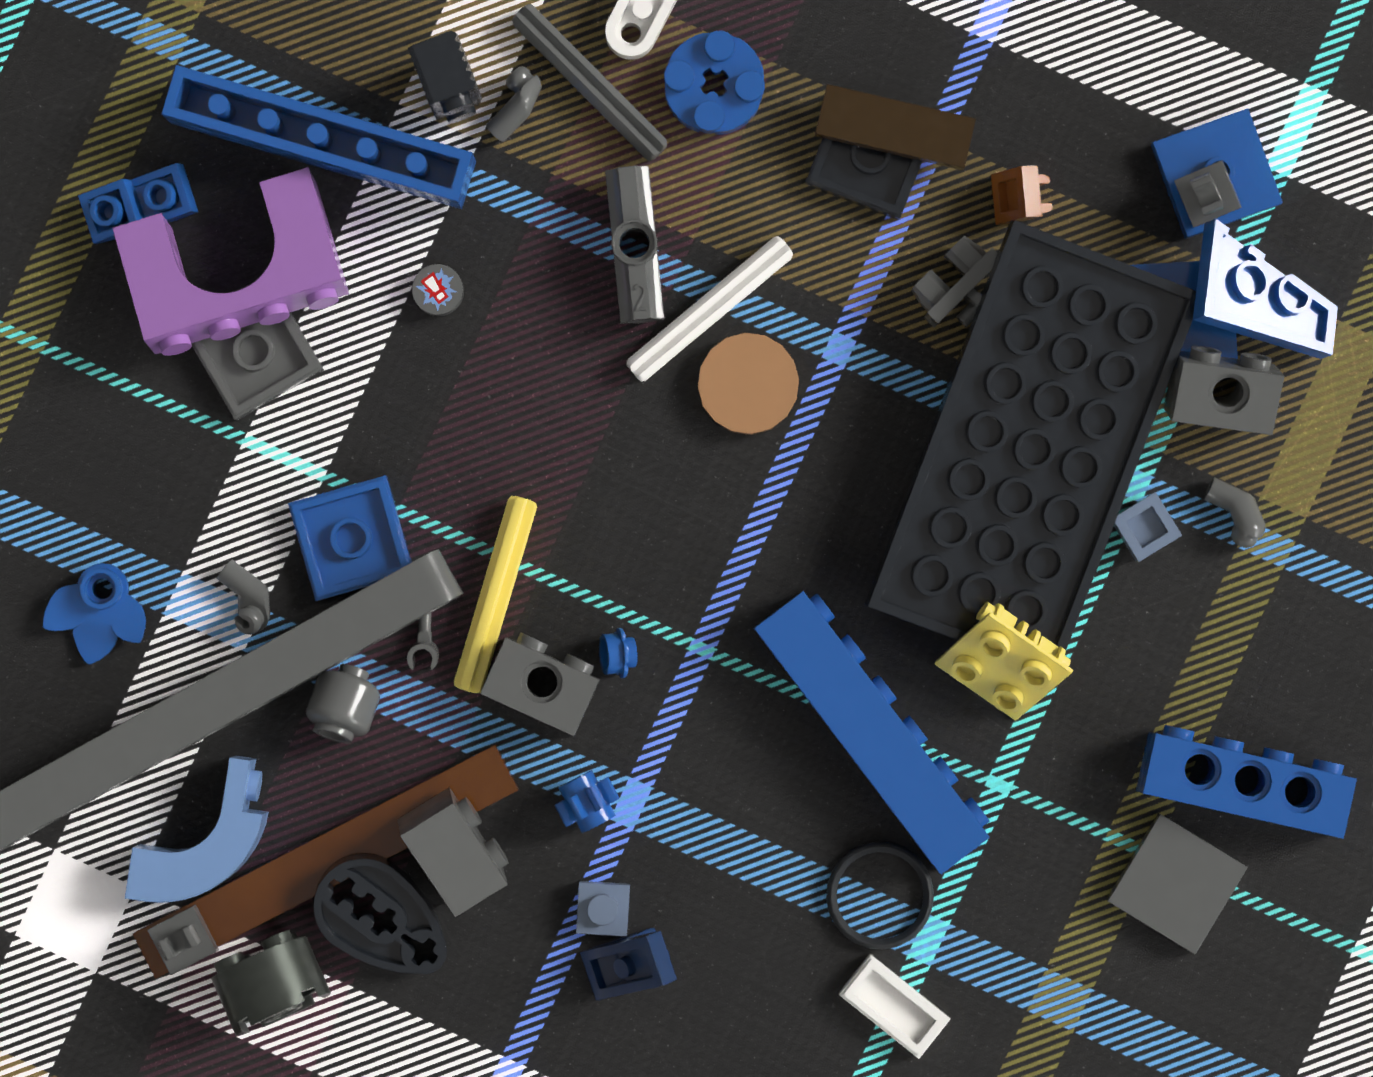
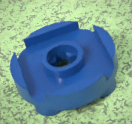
M722 30L701 33L684 41L671 55L664 72L665 98L673 115L688 129L707 134H729L745 126L757 113L765 90L763 66L755 51L743 40L731 36L728 32ZM711 71L717 75L722 72L728 78L723 83L726 90L723 95L718 96L714 91L705 94L701 90V87L706 83L703 76L705 73Z

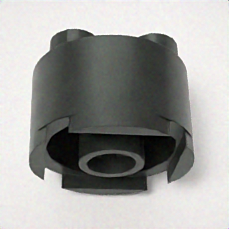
M287 930L262 941L261 944L264 951L250 957V954L243 955V952H238L214 964L217 974L212 977V982L236 1036L250 1033L246 1025L248 1022H250L251 1026L260 1022L263 1028L315 1004L312 994L315 992L318 997L326 998L331 994L306 936L298 938L296 933L291 934L290 930Z

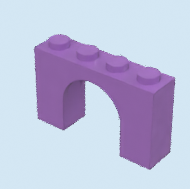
M309 167L259 182L274 231V252L269 266L261 277L250 286L239 291L212 293L199 289L187 280L173 229L162 213L113 228L143 339L154 354L177 355L189 350L192 347L191 343L210 337L212 340L228 339L241 332L240 328L258 322L262 325L280 323L290 316V312L309 307L311 310L328 308L339 301L338 297L349 294L320 192Z

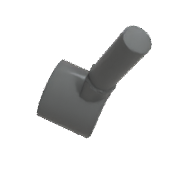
M431 613L418 620L416 642L412 645L407 655V663L412 670L415 667L414 653L419 649H425L432 655L431 670L434 669L438 662L439 649L432 642Z

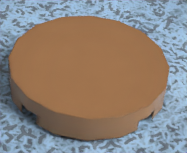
M742 333L725 338L709 351L700 367L698 391L703 408L714 422L732 433L753 435L771 430L788 416L797 400L799 377L794 360L781 344L765 335Z

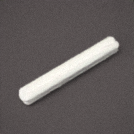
M779 236L773 237L628 358L626 363L631 372L638 380L646 381L790 261L793 256L790 247Z

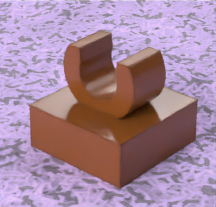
M1019 166L991 174L996 225L1009 224L1010 220L1023 222L1042 217L1043 213L1052 210V203H1041L1040 186L1049 184L1050 178L1047 175L1038 174V166Z

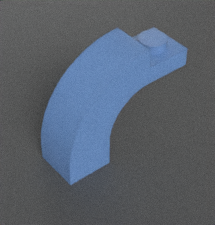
M243 756L229 758L219 820L211 834L200 844L186 849H171L144 844L132 847L125 899L155 903L186 900L218 886L229 879L245 864L262 837L269 813L267 811L249 809L250 801H258L262 785V771L255 770L256 758Z

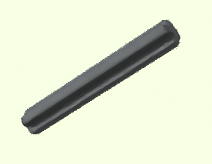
M532 4L525 5L515 14L512 19L514 27L646 160L652 161L665 150L667 140Z

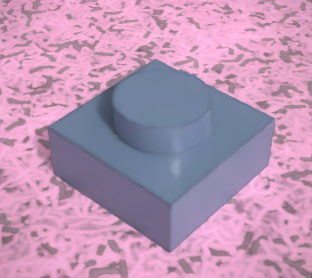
M1156 492L1120 512L1114 524L1115 529L1136 562H1140L1182 536Z
M579 881L576 933L627 936L630 884Z

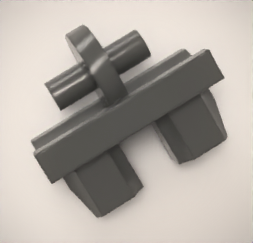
M963 236L944 256L963 277L950 289L930 270L911 289L920 305L927 311L923 318L935 327L964 299L968 305L956 318L965 327H968L973 320L984 291L983 289L978 293L974 287L992 270L998 253L993 248L986 253L978 244Z

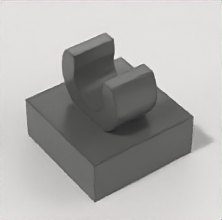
M1223 160L1174 180L1193 228L1242 208Z
M196 905L147 930L170 975L219 950Z

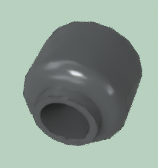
M341 664L338 671H324L318 676L306 709L307 718L314 724V733L326 739L345 744H351L353 738L362 737L368 733L380 700V693L372 683L367 681L369 677L367 671L356 666Z

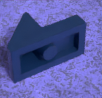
M648 928L580 952L596 1001L664 986L677 980L661 930L656 931L655 928Z

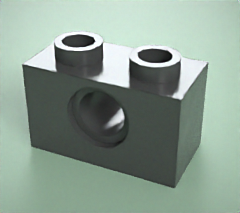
M1198 345L1191 346L1190 352L1180 351L1169 380L1164 410L1171 421L1273 435L1285 376L1275 364H1271L1272 359L1270 357L1247 352L1241 353L1240 359L1221 357L1222 352L1220 350ZM1221 379H1236V386L1231 394L1226 397L1213 396V389Z
M521 632L517 641L506 637L480 694L574 736L600 681L599 678L591 675L594 665L568 653L563 662L544 654L548 644ZM537 667H547L557 677V687L549 696H538L529 687V676Z

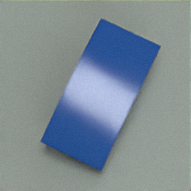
M178 163L132 180L121 179L78 195L93 244L114 240V227L162 213L167 222L170 223L198 213L184 165Z

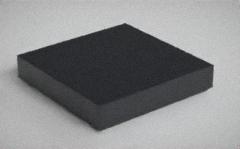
M822 138L805 185L900 220L922 161Z

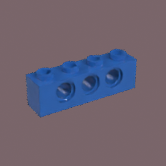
M1164 725L1163 734L1148 733L1136 787L1137 792L1344 839L1357 778L1342 775L1344 765L1314 759L1312 768L1292 764L1294 754L1264 747L1262 757L1242 753L1244 748L1243 742L1214 736L1212 746L1193 742L1195 731ZM1201 754L1208 762L1209 771L1202 781L1192 783L1185 775V764L1190 757ZM1250 765L1258 774V784L1252 792L1241 794L1236 788L1235 776L1242 767ZM1301 777L1308 787L1307 796L1300 804L1291 805L1285 796L1286 785L1293 778Z

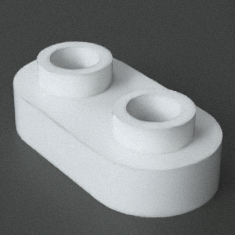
M618 0L605 28L606 40L612 52L628 60L639 59L648 54L653 48L677 0ZM629 26H633L639 29L641 36L636 42L629 43L623 40L621 36L622 31Z

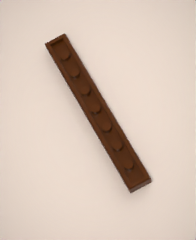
M497 745L474 755L132 933L155 979L169 971L147 930L196 905L217 946H220L314 897L321 876L337 860L356 853H371L387 859L407 849V845L400 837L397 819L450 787L459 801L467 797L477 812L518 791L519 788ZM335 879L331 881L333 886L341 883L336 881Z

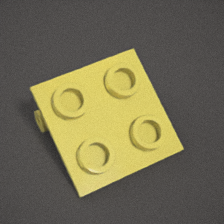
M986 602L976 616L979 622L935 661L936 666L1015 721L1073 672V669L1069 667L1071 659L1065 656L1066 650L1064 648L1056 646L1044 636H1041V632L1037 629L1033 630L1026 637L1025 634L1029 626L1027 622L1021 621L1014 628L1018 618L1006 611L1000 603L993 606L989 602Z

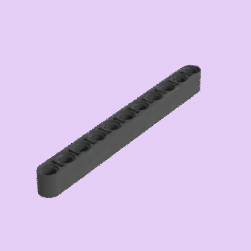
M437 549L422 556L1 790L0 852L463 595L440 550Z

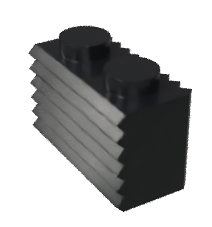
M448 31L408 47L424 93L436 120L446 118L448 123L451 124L470 118L477 113L475 107L480 105L482 96L458 33Z

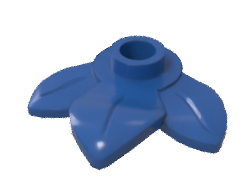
M99 563L88 567L81 574L77 584L61 587L53 594L44 613L43 627L50 631L73 629V637L80 655L87 664H93L111 652L116 645L118 637L128 642L140 643L146 628V616L142 605L129 595V583L125 574L114 565ZM102 579H107L112 584V593L105 599L99 597L96 593V584Z

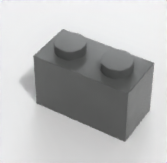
M449 787L397 819L400 837L455 917L508 885L503 868L509 864L508 859L493 837L485 841L476 826L481 824L482 821L467 797L459 801Z

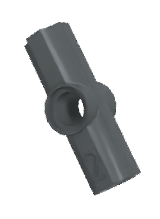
M627 166L606 170L605 178L612 236L611 245L614 256L620 324H638L664 320L649 166ZM630 233H640L648 239L649 248L643 256L630 258L620 249L622 239Z

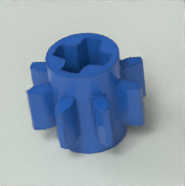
M591 770L558 788L564 800L556 803L554 806L565 827L576 822L581 833H584L616 816L610 804L618 800L619 796L609 777L598 781Z

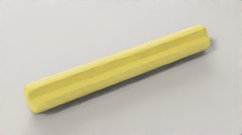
M510 496L507 501L454 680V685L461 690L481 693L485 684L536 513L537 505L532 500Z

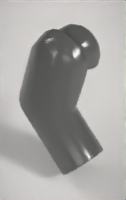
M524 66L515 69L506 79V86L515 93L514 96L486 124L488 130L502 142H505L530 116L542 88L538 75L533 76L530 70Z
M1213 477L1206 489L1203 500L1230 512L1235 525L1231 533L1234 543L1244 548L1254 546L1258 538L1264 535L1266 525L1255 498L1250 493Z

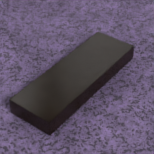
M827 84L815 136L964 170L976 118Z

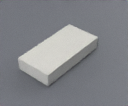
M871 954L867 956L838 993L918 1059L950 1021L949 1016Z

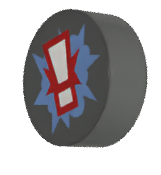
M433 264L423 268L416 275L412 285V294L416 304L425 313L432 316H445L454 312L461 304L464 296V286L461 278L452 268L442 264Z

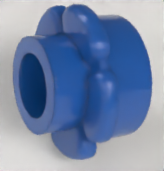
M617 628L614 633L602 634L600 636L599 657L601 668L605 675L617 674L620 678H625L628 674V668H634L637 665L635 639L633 637H626L622 628Z

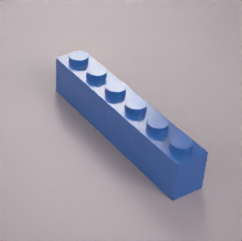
M178 65L175 67L162 110V115L171 124L459 209L463 207L476 164V159L470 151Z
M804 591L800 592L753 629L927 859L940 874H943L990 838L983 829V826L990 822L972 797L965 802L961 800L952 788V785L959 780L940 756L932 761L920 745L928 739L910 716L902 721L895 713L890 704L897 698L879 675L870 680L859 665L866 657L848 634L839 639L828 624L835 616L821 597L815 594L809 599Z

